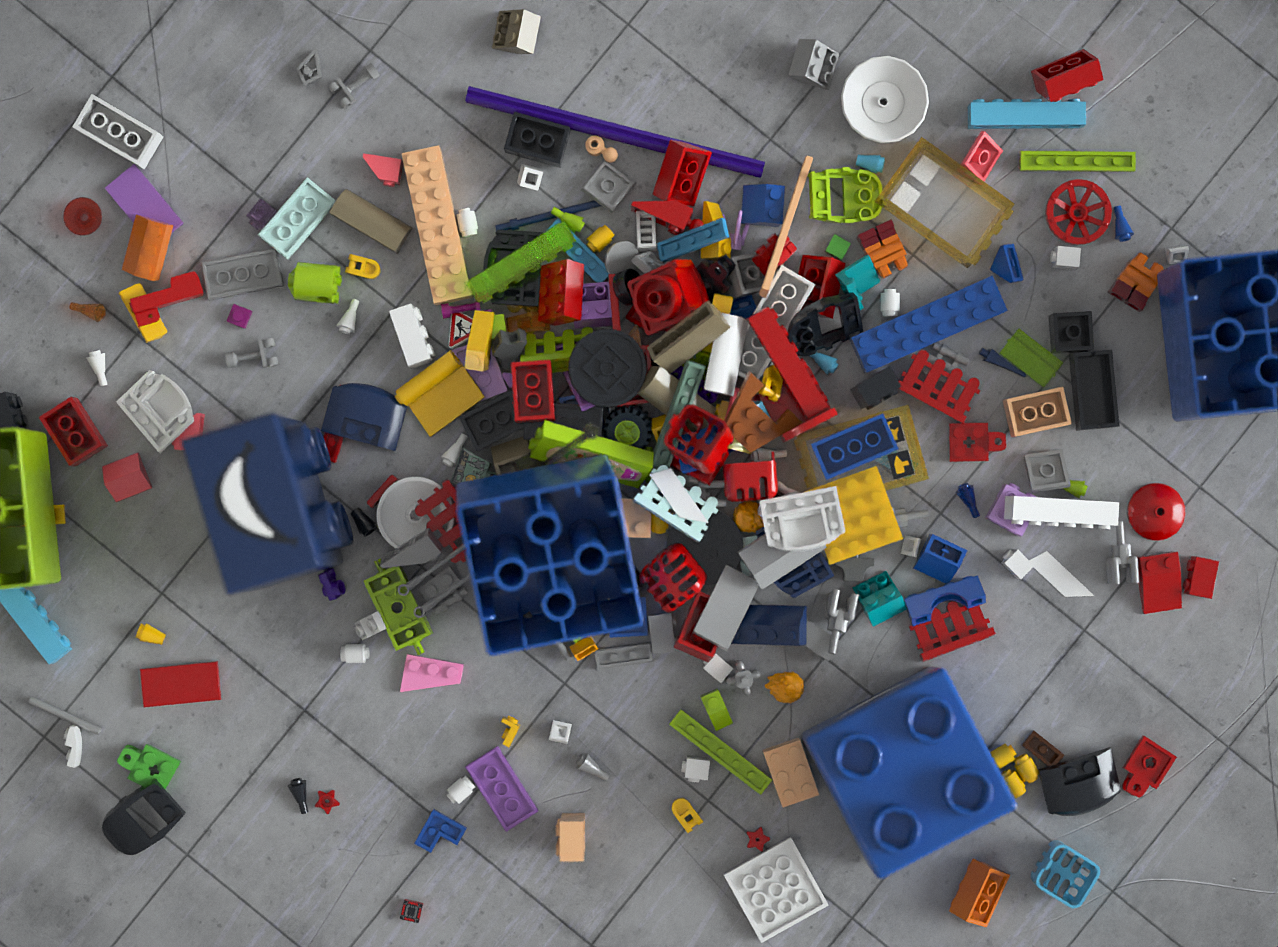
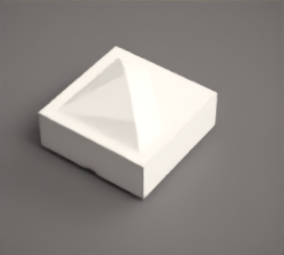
M553 720L549 740L568 744L572 724Z

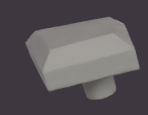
M314 49L296 68L304 86L322 78L317 49Z

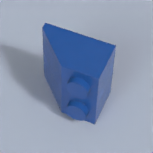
M771 184L744 185L741 224L770 227L782 225L785 186Z

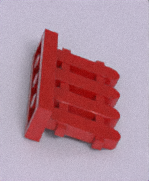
M920 350L917 355L912 354L911 358L914 360L907 373L905 371L902 372L901 375L904 378L902 381L898 380L902 387L898 389L964 423L967 416L963 415L965 410L970 411L971 407L968 405L975 393L979 394L981 391L977 389L980 384L979 380L972 377L966 383L961 380L963 372L959 368H954L950 373L944 371L946 363L942 359H937L934 364H931L927 361L929 354L926 350ZM925 365L930 368V371L923 382L918 379V376ZM943 375L947 377V380L940 391L934 387L940 376ZM914 383L921 386L919 390L913 388ZM960 384L964 389L956 400L951 396L957 385ZM931 392L938 395L936 400L930 397ZM948 401L955 404L953 408L946 406Z
M447 478L441 482L443 485L441 489L436 487L433 489L435 493L423 501L420 498L417 501L419 505L415 507V514L419 517L427 514L431 520L427 522L426 528H430L432 532L439 530L442 535L438 540L442 547L450 545L453 551H455L459 547L455 545L454 541L462 536L457 512L456 489ZM450 496L455 501L451 505L447 501V498H449ZM443 502L446 509L434 516L431 510ZM455 518L458 524L446 532L442 526ZM465 549L450 559V561L457 563L461 560L464 563L467 560L465 558L467 556Z
M951 601L947 605L948 612L941 614L939 609L934 608L931 621L916 626H909L910 631H915L919 644L916 645L917 649H922L923 651L919 655L921 661H928L994 636L996 634L993 627L988 628L989 618H984L980 605L969 609L965 606L959 608L957 602ZM967 610L973 624L968 626L961 613ZM945 618H951L955 631L948 632L944 622ZM926 625H933L937 635L936 638H930ZM976 629L977 633L970 635L969 631ZM957 635L959 639L952 642L951 637ZM940 642L941 646L934 648L933 644Z

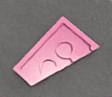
M407 654L400 692L460 684L464 664Z

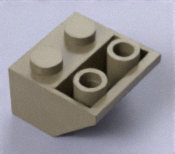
M524 9L499 11L492 48L516 54H533L541 17Z
M524 436L491 447L497 475L537 467L535 459L530 457L529 440H524Z

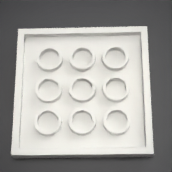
M791 836L724 873V877L761 943L829 906Z

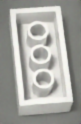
M91 94L72 126L80 133L142 169H145L163 139V136L157 131Z

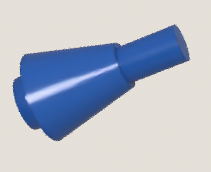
M1115 206V239L1120 242L1128 241L1134 233L1123 216L1121 206Z

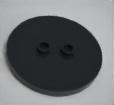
M601 329L587 334L575 345L569 358L568 373L573 388L584 400L596 406L614 407L628 402L639 392L646 376V360L641 347L631 336L614 329Z
M720 511L716 515L714 513L711 514L708 519L709 523L705 524L708 526L707 530H701L700 532L703 534L700 542H695L674 527L671 528L667 538V547L673 543L682 544L705 571L707 580L704 585L716 584L726 565L736 570L741 561V557L738 554V551L743 548L741 532L735 522ZM685 519L684 523L688 524L689 526L692 523L687 519ZM680 554L670 563L673 569H676L683 563V555ZM685 566L677 574L683 578L690 572V569ZM692 575L687 581L696 583L697 578L695 575Z

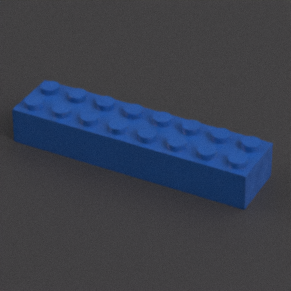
M990 276L851 337L849 340L865 374L1008 310L993 276Z

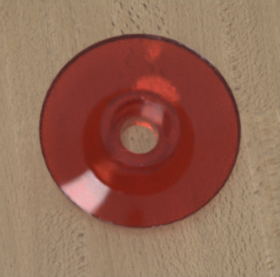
M79 197L68 203L64 210L63 219L66 227L72 233L85 236L94 233L99 228L102 221V212L99 205L92 199ZM87 214V220L83 221L82 216Z

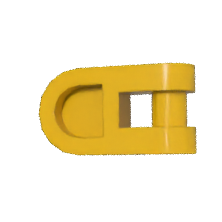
M349 254L348 260L350 261L345 269V273L367 279H375L379 276L381 268L376 261ZM357 263H362L360 270L356 269Z
M774 365L764 370L762 379L764 386L758 393L763 396L767 395L770 400L776 402L781 394L783 379Z
M677 798L673 801L672 812L687 833L691 832L692 828L697 824L703 823L702 818L687 799ZM691 814L693 818L687 822L685 817Z

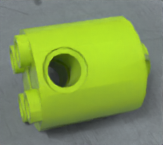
M297 262L296 267L288 275V288L295 300L330 304L339 302V292L337 291L338 286H341L342 283L340 266Z

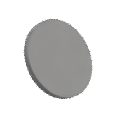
M629 241L614 243L605 255V268L609 274H617L630 268L636 270L637 266L631 260L634 256L639 255L637 247Z

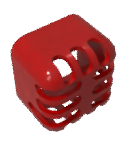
M692 404L685 406L678 416L675 414L668 422L670 429L664 437V443L673 457L681 459L685 464H689L705 474L713 473L716 470V464L722 461L723 453H727L728 445L733 444L734 436L723 419ZM687 418L698 428L696 432H691L685 425ZM705 418L708 422V429L701 439H696V435L703 426ZM713 425L718 428V432L710 444H706L705 441L710 435ZM681 428L691 436L689 442L684 441L679 435ZM675 437L685 446L684 451L676 449L672 442ZM690 446H693L694 450L692 454H686L685 452L687 451V449ZM703 451L702 458L700 460L695 459L697 453Z
M771 451V461L722 465L724 495L730 502L766 500L776 496L778 484L774 451ZM760 477L764 480L765 497H760ZM749 488L753 489L754 498H749ZM737 489L742 491L741 499H737Z
M673 543L647 562L639 574V580L641 584L647 582V592L653 595L655 602L661 605L662 610L672 612L701 591L706 583L707 575L685 546L680 543ZM665 554L669 560L668 564L662 562ZM682 554L684 557L683 563L672 572L666 573L664 568ZM656 561L660 566L658 571H655L653 568ZM687 566L690 569V572L678 582L672 581V576L682 568ZM655 575L659 577L657 583L652 578ZM692 575H695L697 582L687 590L680 591L679 586ZM665 585L666 591L663 592L659 586ZM672 594L674 599L670 600L666 595Z

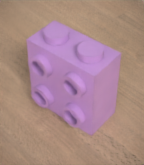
M1012 483L1009 485L1003 484L985 518L1017 536H1023L1029 521L1023 520V524H1011V520L1004 519L1005 496H1036L1029 492L1026 494L1020 492V487Z

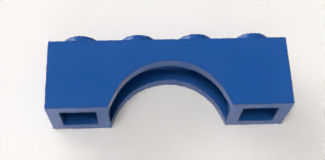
M977 575L974 577L967 576L955 583L948 582L939 588H930L921 594H911L904 599L911 624L916 626L931 621L934 608L944 601H957L969 609L986 603V594Z

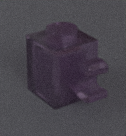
M260 198L246 216L250 219L248 223L258 230L259 228L263 229L277 211Z

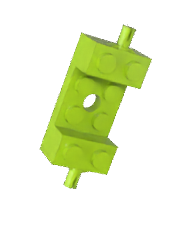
M381 558L378 561H374L378 573L363 582L376 610L379 611L395 650L413 645L417 655L424 653L425 651L420 642L425 637L433 634V631L426 616L417 618L414 615V609L418 607V603L412 591L410 590L405 596L398 593V587L409 581L403 567L382 568L379 565ZM402 586L400 588V592L402 594H405L407 592V588L405 586ZM395 602H400L403 606V610L400 613H395L392 609ZM420 608L416 610L418 616L422 615Z

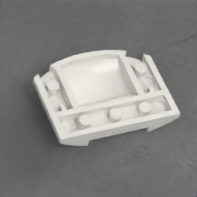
M149 370L116 403L155 449L161 453L194 422L191 404L183 390L167 376L154 374V371Z
M836 486L759 501L769 547H775L784 551L811 550L832 542L845 532Z

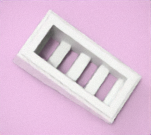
M636 211L638 252L657 251L655 217L644 211ZM640 218H652V221H640ZM641 226H652V228L641 229ZM641 234H652V236L641 237Z

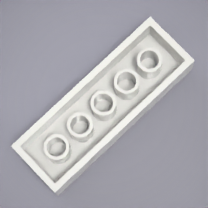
M781 265L771 283L767 297L762 298L754 313L764 307L773 308L778 315L776 319L780 326L783 325L788 332L792 318L801 310L815 284ZM748 323L738 375L745 378L748 371H750L760 380L771 359Z

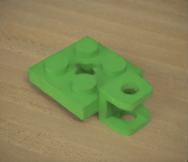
M146 744L143 750L132 745H126L117 759L119 765L131 771L127 779L143 787L151 785L152 780L157 779L165 789L181 762L149 744ZM157 765L159 773L151 774L149 767Z

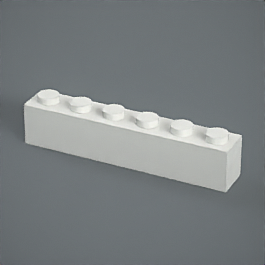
M1005 496L1004 519L1011 520V524H1023V520H1027L1029 525H1041V521H1044L1047 526H1058V522L1064 523L1065 527H1076V523H1080L1083 528H1093V524H1098V528L1110 529V525L1118 526L1119 502Z

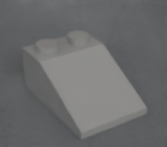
M756 253L730 258L736 266L726 280L732 285L728 291L733 299L760 293L765 276L752 261ZM723 262V265L728 268V263ZM780 267L775 271L774 277L776 276Z

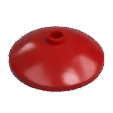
M1152 483L1142 486L1132 495L1127 507V516L1131 527L1141 537L1149 540H1164L1176 534L1183 525L1185 505L1175 489L1165 484ZM1159 508L1163 511L1161 515L1157 514Z

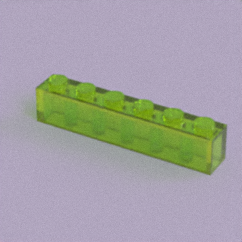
M561 221L464 283L476 302L482 301L484 304L493 298V293L497 291L501 293L508 289V284L512 281L517 283L524 279L526 272L531 271L533 273L541 268L540 264L545 260L547 262L554 260L558 257L556 253L563 250V252L571 249L573 247L572 243L576 239L565 221Z

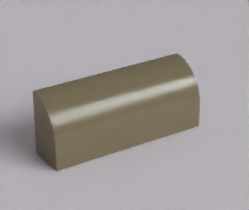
M345 189L340 194L329 212L332 216L397 254L413 229L411 226L348 189Z
M707 301L649 345L647 349L653 361L671 374L684 364L686 360L692 358L731 327L721 312Z
M660 366L651 367L637 394L667 415L679 380ZM696 394L692 405H696L714 415L716 408ZM687 418L685 424L691 432L697 431L698 428ZM705 418L701 429H704L708 425V422Z

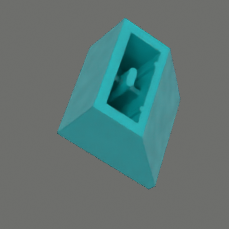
M887 571L852 587L854 593L859 595L858 601L873 627L907 610L901 593Z

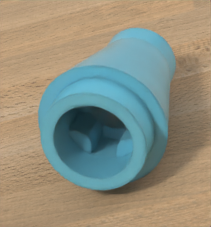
M858 154L856 166L876 174L877 172L882 173L885 158L881 157V155Z

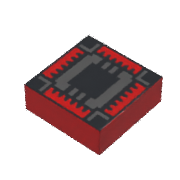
M404 899L400 919L419 923L423 903Z

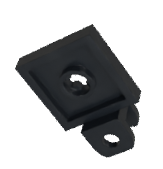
M722 255L712 264L704 259L696 267L704 285L707 282L710 288H706L711 304L714 293L725 295L732 287L726 278L734 271L736 265L727 255ZM723 262L728 263V268L723 265Z

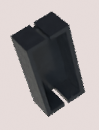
M1112 350L1070 354L1069 363L1076 431L1119 427Z

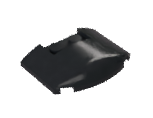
M497 230L495 238L487 247L483 265L484 284L491 303L538 307L544 232Z
M1110 747L1038 770L1049 814L1076 816L1089 813L1106 805L1121 792Z

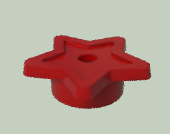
M334 790L328 793L318 791L319 800L315 807L322 808L326 814H329L332 807L340 805L334 798Z
M759 827L754 832H746L750 839L747 848L756 847L761 852L763 851L764 844L771 839L763 834L762 827Z

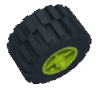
M635 404L622 407L617 406L614 411L612 410L606 419L603 429L605 430L604 438L644 450L652 436V418L648 417L649 413L647 411H642L643 407L641 406L638 408L635 407Z

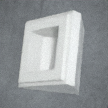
M1189 247L1165 248L1167 264H1176L1187 259Z
M905 535L901 554L917 558L921 539Z

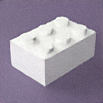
M408 304L389 311L408 366L414 369L434 362L435 352L432 345L427 343L426 339L429 338L426 327L421 325L420 321L423 318L420 309L412 304Z

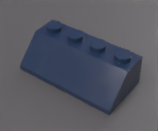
M749 605L731 644L807 645V606Z

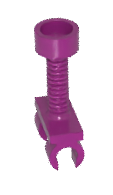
M487 291L474 292L476 301L474 304L468 303L452 307L449 303H442L443 319L451 318V315L455 312L472 311L474 309L481 311L479 300L490 299Z

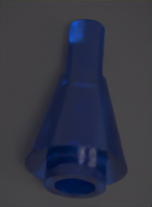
M968 483L958 486V490L955 493L969 508L972 517H979L974 486Z

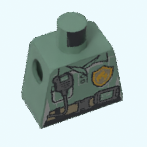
M462 448L450 483L458 484L460 482L496 476L497 473L489 471L490 462Z

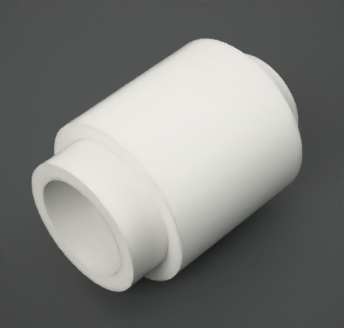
M470 208L459 210V214H456L459 233H462V237L477 235L478 225L475 212L470 211Z
M884 289V293H881L880 312H882L883 317H896L898 312H900V293H896V289Z
M346 644V646H341L340 650L341 661L346 663H365L370 655L369 647H366L365 644Z
M466 775L463 778L460 777L447 789L449 792L447 797L452 803L457 802L460 804L473 792L475 785Z

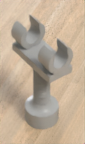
M372 63L366 66V72L351 82L350 85L345 86L342 80L338 78L337 81L328 86L333 94L340 91L341 88L346 92L348 96L339 102L344 110L356 102L351 94L353 89L358 88L367 79L372 78L375 80L381 76Z
M275 339L258 341L259 352L235 355L234 352L225 353L228 368L236 367L238 362L259 358L262 359L264 368L279 365L277 357L267 359L265 348L276 346Z

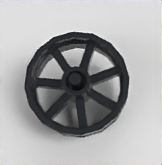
M631 268L619 272L613 277L615 295L621 303L627 306L633 304L628 282L640 276L636 270Z

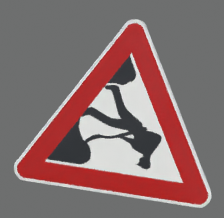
M455 312L451 315L449 347L451 349L469 339L473 318L461 312Z

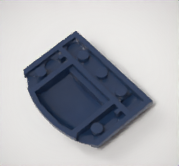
M347 383L338 387L333 386L321 431L396 451L407 406L405 404L401 405L396 400L395 395L376 386L361 383Z
M764 527L756 531L757 539L765 534ZM819 552L773 583L780 590L789 594L790 597L796 598L834 577V574L823 554Z

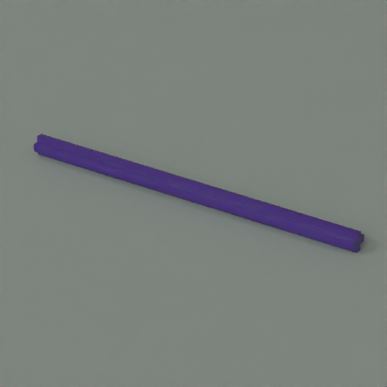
M471 86L468 87L465 98L466 103L512 115L514 112L568 126L571 130L661 153H666L670 140L685 142L711 151L712 154L708 165L761 178L765 162Z

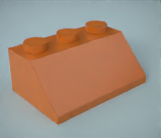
M136 214L122 270L137 277L158 281L173 225Z
M972 859L963 880L959 884L958 892L951 902L949 912L967 922L987 927L1010 874L982 861Z

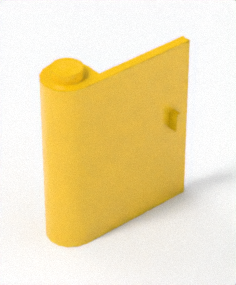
M451 350L396 390L397 395H395L396 400L401 405L405 404L410 407L430 437L485 398L468 371L464 369V365Z

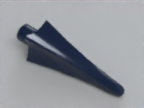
M982 347L979 351V355L984 357L982 361L1026 377V373L1013 366L995 350H986Z

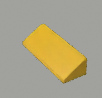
M140 283L119 292L137 327V320L134 312L132 313L129 303L131 298L146 295ZM161 319L156 323L138 327L146 343L160 339L167 333V329Z

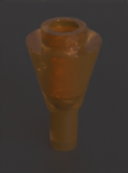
M71 302L69 307L70 310L81 312L96 322H100L106 314L103 304H78Z

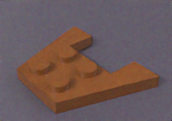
M748 371L725 422L734 438L751 453L803 422L789 409L776 422L763 412L751 399L764 384Z

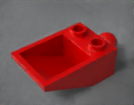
M633 201L631 204L632 212L644 211L654 216L656 223L668 228V232L673 235L684 233L687 226L692 230L704 225L700 219L691 220L693 208L678 201Z

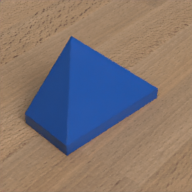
M1014 244L1000 246L990 270L1009 283L1023 281Z
M752 295L734 299L730 315L744 319L750 317L756 310Z

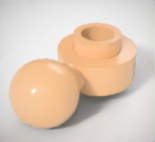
M591 136L586 140L585 147L590 155L599 156L602 154L604 160L609 163L616 161L618 158L617 150L613 147L605 148L601 137ZM597 142L598 146L592 147V143Z

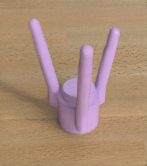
M741 210L738 212L735 234L730 233L731 249L741 250L742 246H744L749 225L745 224L742 236L739 234L742 217Z

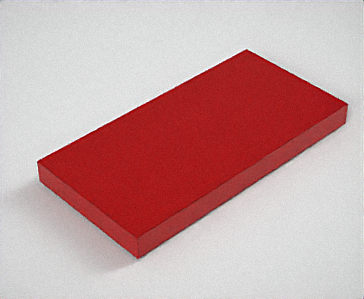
M218 661L140 669L143 707L221 700Z

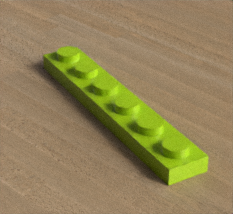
M1020 151L1019 171L1135 172L1136 152Z
M682 709L678 711L669 723L675 730L761 795L771 783L772 779Z

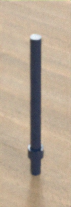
M593 200L559 210L564 213L573 214L601 207V205ZM550 211L518 220L514 218L509 220L510 222L495 225L496 231L518 230L519 227L557 217L551 214Z

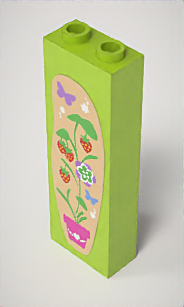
M544 421L542 426L537 428L535 438H531L528 447L531 449V458L551 464L606 455L614 471L617 483L638 489L653 468L654 452L548 421Z

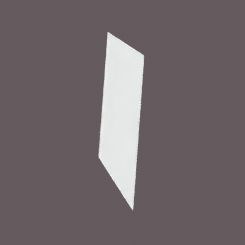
M671 468L649 474L679 518L709 523Z
M1047 551L1029 560L1034 565V568L1065 597L1094 596Z

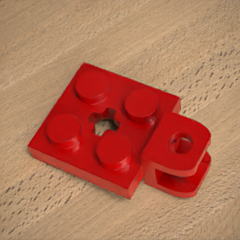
M949 423L950 462L989 461V452H999L1006 449V434L1003 432H988V423ZM967 437H971V440L975 441L974 444H971V448H967V445L963 444ZM995 439H1001V445H996Z
M1142 735L1122 767L1129 772L1122 783V789L1138 798L1145 794L1149 786L1157 790L1177 757ZM1152 757L1154 765L1146 767L1145 760Z

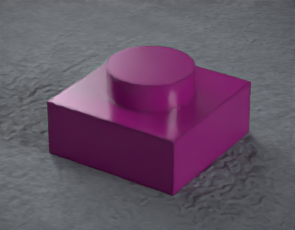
M233 304L227 322L246 329L253 311Z

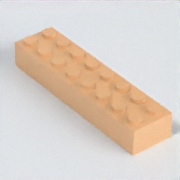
M437 145L401 153L433 302L437 306L442 303L473 298L441 148Z

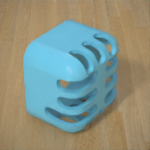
M1059 840L1051 841L1048 844L1050 846L1049 851L1042 853L1044 856L1042 862L1038 861L1036 863L1038 869L1036 872H1031V880L1041 890L1068 907L1078 908L1083 904L1099 878L1100 868L1092 860ZM1059 848H1065L1056 861H1052L1055 852ZM1068 851L1074 853L1075 855L1066 867H1062L1061 862ZM1077 858L1084 859L1085 861L1078 871L1072 873L1071 868ZM1085 867L1090 870L1087 877L1080 873L1081 868ZM1050 868V873L1045 879L1043 886H1041L1039 879L1044 870ZM1058 873L1060 878L1053 891L1047 889L1048 883L1053 875ZM1079 877L1084 880L1081 887L1075 884V878ZM1065 879H1068L1070 884L1063 897L1058 896L1057 891ZM1070 887L1078 890L1075 897L1069 894L1068 890Z

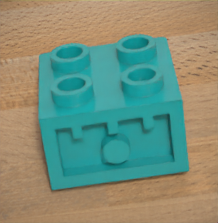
M865 255L835 274L843 293L853 292L856 295L860 310L864 309L861 303L863 300L861 294L880 283L869 255Z

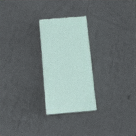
M307 177L258 233V236L288 260L330 212L336 200Z

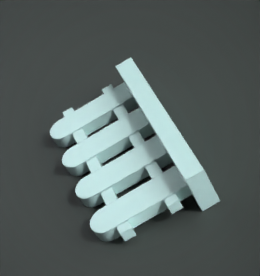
M661 465L658 467L657 470L653 468L651 473L653 474L656 472L667 470L669 468L666 465ZM677 476L681 484L684 486L685 478L683 476ZM652 478L647 486L642 485L640 488L643 491L642 494L637 493L632 500L633 502L695 542H700L703 534L700 533L701 530L706 531L708 528L705 525L706 522L687 519L692 522L689 526L684 523V518H679L676 513L672 515L667 512L669 508L673 511L674 509L664 495L661 497L656 493L659 488ZM694 486L690 491L686 489L693 501L702 505L700 511L707 521L712 513L717 514L719 511L716 509L718 500L715 497H709L704 501L699 498L702 494L700 487ZM654 498L659 501L658 505L651 500Z

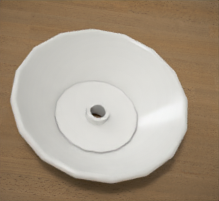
M891 56L872 57L857 65L846 78L841 94L843 114L851 128L863 138L879 143L897 142L914 133L925 119L929 104L927 85L919 71L905 60ZM884 99L887 104L881 105L880 100Z

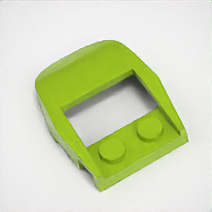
M842 167L826 169L817 173L815 171L808 173L810 195L809 219L834 224L872 220L880 214L883 207L882 184L873 172ZM830 178L842 179L844 216H831Z

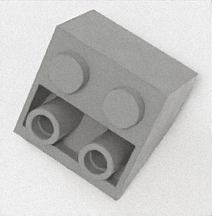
M799 39L789 76L801 83L829 90L839 53L816 39Z

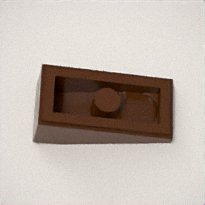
M1034 730L1022 744L1024 748L1046 766L1058 764L1065 756Z

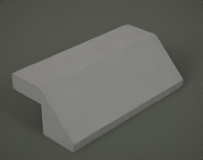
M765 533L739 550L738 554L752 573L759 587L763 590L827 547L824 545L805 551H784L775 547H769Z

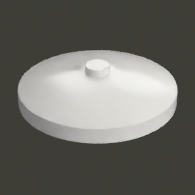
M412 476L394 482L385 490L377 506V524L382 536L391 546L397 548L427 529L426 524L431 519L427 514L422 517L415 514V507L419 505L417 501L420 498L423 501L435 493L434 488L438 487L441 489L442 486L431 479ZM450 497L447 498V501H448V502L450 503V505H451V504H452V501H451ZM442 502L432 509L431 512L436 516L446 509V506ZM454 518L442 526L446 532L452 528ZM439 530L433 532L437 539L442 535Z

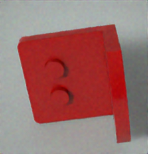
M691 259L673 260L628 282L635 310L639 314L647 335H654L678 324L705 302L709 301L702 278Z
M808 366L806 369L808 374L814 376L811 368ZM784 381L782 382L780 397L776 402L770 400L767 395L763 396L758 393L770 418L774 422L787 409L791 410L803 422L780 436L783 443L838 415L835 407L831 409L827 401V408L809 419L805 418ZM819 384L816 385V387H817V389L819 390V392H821L822 390H821Z

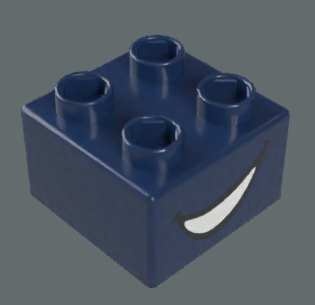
M268 413L181 441L223 584L228 595L260 590L336 567L343 563L341 548L353 544V533L343 504L340 501L330 503L325 499L318 474L330 471L331 460L326 442L318 427L308 429L307 425L301 421L275 413Z

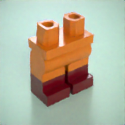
M892 219L876 226L875 229L873 227L857 236L856 239L864 254L870 256L875 270L882 279L892 274L888 267L889 264L894 263L898 271L908 266L905 258L907 253L896 233Z
M1141 252L1128 261L1107 292L1120 301L1125 300L1124 303L1138 312L1143 311L1146 306V302L1158 284L1157 274L1164 268L1156 262L1152 264L1150 269L1146 268L1144 264L1148 257Z

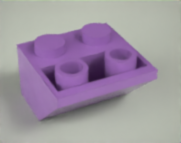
M609 282L583 284L582 315L580 321L574 322L575 329L613 326Z

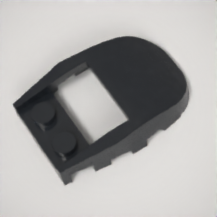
M853 292L824 297L799 311L792 318L787 335L789 342L793 341L798 349L796 354L798 356H809L816 354L817 350L823 348L827 351L833 348V344L849 340L850 334L857 331L860 333L864 332L858 298ZM830 306L838 307L842 327L822 334L818 313L825 311V308Z
M154 779L151 785L145 788L142 786L130 795L120 799L119 803L105 815L102 830L107 840L118 851L126 855H135L164 838L186 812L158 780ZM142 796L167 823V826L151 838L126 811L128 807Z

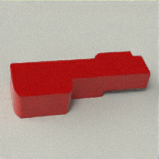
M192 271L171 277L170 288L131 298L129 305L132 313L134 312L138 327L158 322L160 319L158 308L204 296L197 273Z

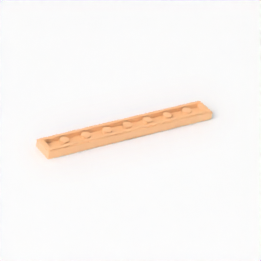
M808 155L802 164L759 293L764 298L767 297L813 161V157Z

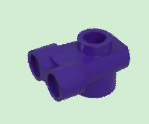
M329 568L323 573L318 574L320 583L323 585L322 593L325 597H328L329 601L345 594V584L342 580H336L334 568Z

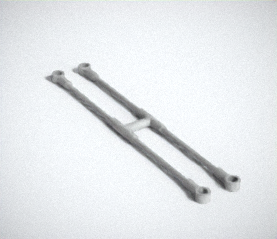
M464 544L420 576H416L406 584L400 585L398 593L402 596L407 595L412 588L422 582V579L465 549ZM470 573L436 598H432L422 606L416 607L414 615L417 618L423 617L429 609L437 605L438 601L471 578ZM402 586H405L407 588V592L405 594H402L400 592V588ZM418 608H421L423 610V614L421 616H418L416 614V610Z

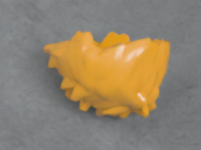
M747 501L740 503L734 508L733 521L741 532L756 533L757 530L764 527L763 518L758 515L760 504Z
M794 671L776 673L773 676H769L767 679L770 681L764 685L766 689L770 690V694L782 703H793L800 699L804 693V682Z

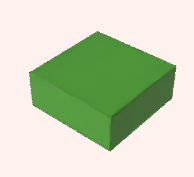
M834 234L825 252L842 261L851 243Z

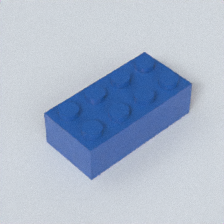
M880 414L811 444L826 480L899 449L884 414Z

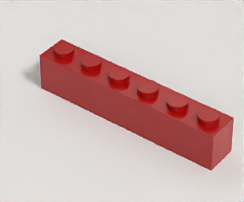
M764 307L746 319L805 418L809 419L828 407L826 404L828 399L823 391L819 392L816 385H818L815 377L808 374L806 370L808 365L803 358L799 359L796 354L798 349L794 342H789L787 339V330L783 325L780 326L776 320L778 315L775 310Z

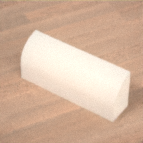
M721 313L731 328L713 341L704 389L716 394L734 396L748 321L738 316Z

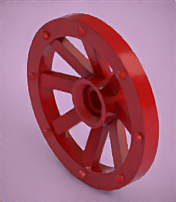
M1075 179L1061 184L1052 192L1046 204L1045 216L1048 227L1058 239L1072 245H1084L1095 241L1107 230L1111 221L1112 207L1109 197L1100 186L1088 180ZM1074 187L1086 188L1079 203L1076 200ZM1065 190H1068L1071 206L1058 199V196ZM1091 193H1095L1101 202L1086 207L1085 204ZM1054 204L1067 213L1054 217ZM1103 208V220L1088 215L1089 212ZM1074 211L1079 212L1078 217L1074 215ZM1069 219L1070 222L1064 233L1056 223ZM1083 220L1097 225L1099 228L1096 232L1089 235ZM1075 223H1077L1083 237L1070 236Z

